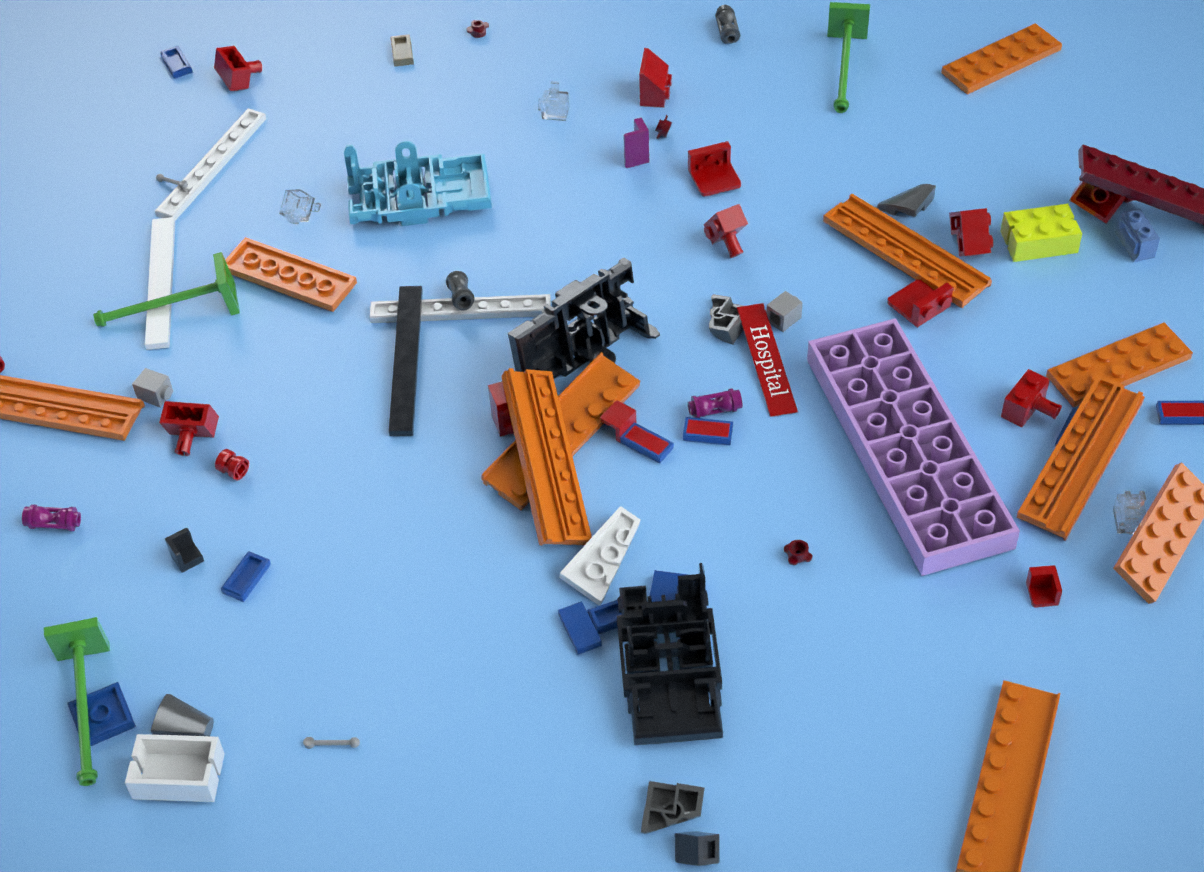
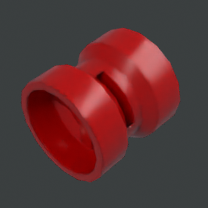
M224 449L216 458L215 469L221 473H228V476L234 480H240L249 469V460L243 456H236V453L230 449Z

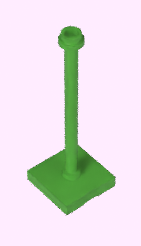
M830 2L827 37H843L838 99L833 104L835 111L838 113H844L849 108L846 92L851 38L867 39L870 4Z
M222 252L213 254L217 278L214 283L106 313L98 310L97 313L93 314L97 326L104 327L107 321L216 291L222 294L232 316L240 313L236 284Z
M97 617L44 627V637L57 661L73 658L81 770L77 772L76 778L81 786L95 784L98 777V772L92 769L84 656L110 651L109 640Z

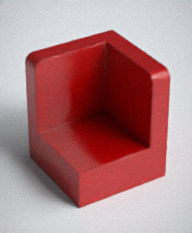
M616 400L601 416V422L616 430V441L620 442V437L634 422L637 423L636 410Z
M1056 566L1029 567L1026 585L1032 606L1034 608L1059 606L1062 587Z

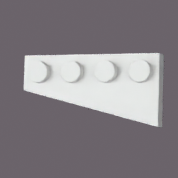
M620 506L560 572L559 578L600 606L640 525V519Z

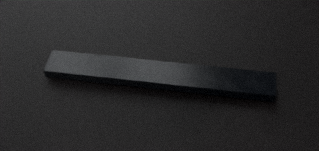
M399 286L389 436H413L423 296L422 286Z

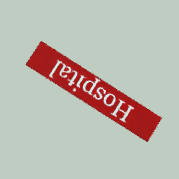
M764 303L737 307L770 417L797 413L796 403Z

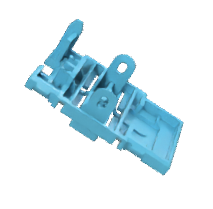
M403 141L395 147L396 159L373 162V166L359 168L356 149L353 145L345 146L343 152L347 169L349 195L360 194L359 204H353L352 199L348 201L350 225L372 220L374 222L378 221L379 224L382 223V216H387L388 222L401 221L402 226L428 223V218L439 217V210L444 209L445 216H447L452 211L492 208L485 154L442 158L441 154L418 157L416 146L412 142ZM409 149L410 155L407 157L403 156L402 150ZM421 167L425 168L426 186L432 185V188H427L424 186L423 172ZM393 170H395V177L397 183L396 190L394 188ZM425 192H427L429 207H426L425 196H421ZM396 195H397L398 208H399V210H396V199H395V196H396Z

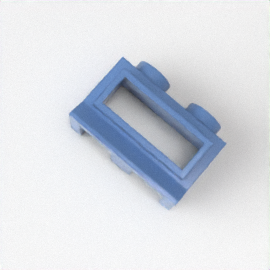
M1137 209L1123 212L1115 233L1133 262L1155 258L1160 238L1142 210Z

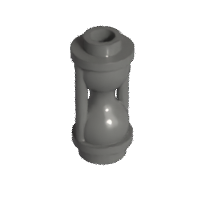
M721 5L715 13L720 37L723 43L732 44L740 38L735 12L729 5Z
M462 271L451 272L446 278V285L452 292V303L459 310H468L472 307L475 299L473 292L468 288V277Z

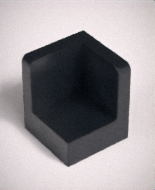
M184 528L165 538L169 553L181 573L204 562L203 555L193 542L188 528Z
M699 831L675 833V861L696 866L720 863L719 834Z

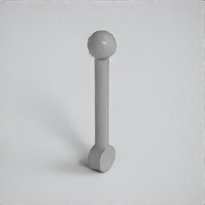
M157 174L156 176L158 182L165 181L176 184L181 189L188 186L186 180L177 181L164 177L163 174Z
M306 737L303 743L307 749H311L315 745H350L352 748H357L360 740L357 737H353L350 740H314L312 737Z

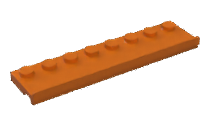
M854 194L849 195L847 201L844 203L840 202L823 216V222L912 278L922 280L933 290L946 282L953 286L952 303L960 308H963L984 289L991 286L992 280L990 277Z
M602 352L558 396L572 457L604 424L601 422V416L616 400L624 403L640 386L639 379L603 356ZM515 440L483 472L481 480H483V484L486 486L490 485L498 491L501 497L522 511L529 503V498Z
M509 368L503 372L501 378L539 545H586L592 536L552 371L526 369L525 372L514 371V368Z
M0 375V419L125 441L141 409L145 407L144 401L141 399Z
M1097 375L1021 505L1017 518L1058 535L1066 541L1141 408L1145 398L1143 392H1132L1125 389V385Z
M1003 680L956 872H1021L1061 693L1054 694Z

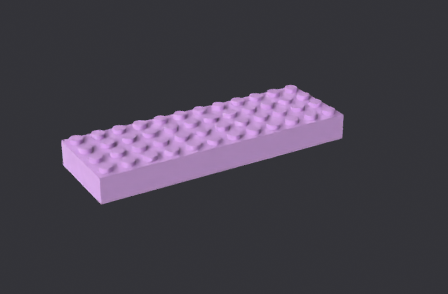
M897 319L808 341L807 361L921 576L1016 549L1020 533L1019 528Z

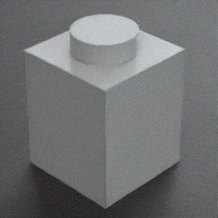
M784 291L767 304L766 313L770 324L784 332L801 319L803 302L796 296Z
M147 368L132 383L137 399L160 408L174 392L169 376Z

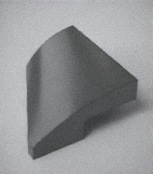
M920 184L880 202L877 205V209L893 216L900 211L916 217L920 210L925 211L934 199L936 185Z
M713 294L711 296L713 307L710 309L711 320L709 321L710 332L720 340L734 344L744 330L737 307L744 305L733 304L731 297Z
M166 694L155 715L151 732L152 735L211 736L214 720L212 717L175 696Z
M649 781L641 833L647 834L701 817L705 787L680 783L672 785Z

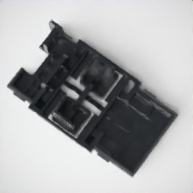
M623 257L610 269H600L598 271L599 276L592 274L582 282L574 280L555 293L556 299L551 301L552 306L546 304L543 306L544 310L541 311V314L530 321H525L508 332L515 371L525 372L526 369L552 371L553 378L560 374L566 377L587 361L591 363L601 352L603 356L615 363L616 356L607 347L619 340V334L628 328L646 338L656 339L659 337L660 333L657 328L648 323L647 315L634 308V301L628 297V293L620 288L627 281L632 284L634 283L631 261ZM577 316V320L568 325L567 320L570 321Z
M699 563L698 574L678 576L675 600L666 601L665 595H661V601L652 602V597L646 595V585L619 588L620 596L617 598L618 610L622 615H617L622 682L624 697L627 698L628 714H631L634 745L723 738L720 706H722L720 693L722 689V676L713 608H707L709 602L707 590H705L706 578L702 563ZM669 633H676V637H680L677 642L670 643ZM657 634H664L665 643L658 644L654 641V639H658ZM710 635H712V643H713V650H714V658H715V665H716V667H713V657H712V649H711ZM623 642H628L625 644V661L627 674L625 673ZM678 656L680 670H673L672 657ZM659 658H667L668 671H660Z

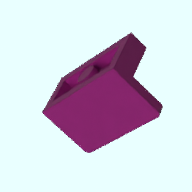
M641 117L634 119V131L623 135L624 165L626 168L650 163L649 130Z

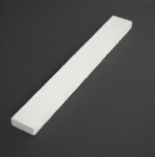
M248 108L183 179L187 181L188 186L181 189L178 185L155 210L156 216L160 218L174 217L176 221L266 120L265 113Z
M174 217L152 219L147 301L172 294L175 240ZM171 304L147 310L146 350L170 347Z
M550 294L474 297V303L468 310H459L454 307L452 298L422 299L421 321L536 317L544 310L543 306L546 304L551 306ZM398 301L371 302L370 323L397 322Z

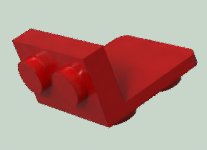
M728 141L688 151V171L702 196H709L741 187V180L731 164V145Z
M915 280L888 297L887 303L918 328L951 306L953 286L946 282L933 290L922 280Z

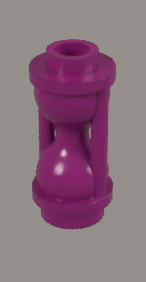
M733 388L728 389V391L704 396H691V401L688 402L690 416L694 415L695 418L723 412H737V409L743 407L739 389L733 390Z
M31 504L30 507L25 506L22 512L23 526H28L29 529L54 528L75 531V528L79 527L81 523V513L77 511L76 507L72 506L69 508H57Z

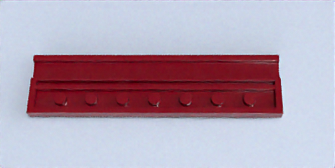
M1082 144L1079 148L1080 181L1204 225V188L1194 183L1180 180L1177 177L1158 172L1155 169L1144 167L1136 162H1130L1116 155L1100 151L1095 147Z

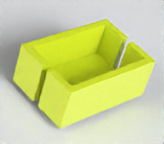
M1068 203L1003 213L1000 232L1005 244L1008 245V251L1013 262L1078 253L1082 232L1077 221L1074 220V215Z

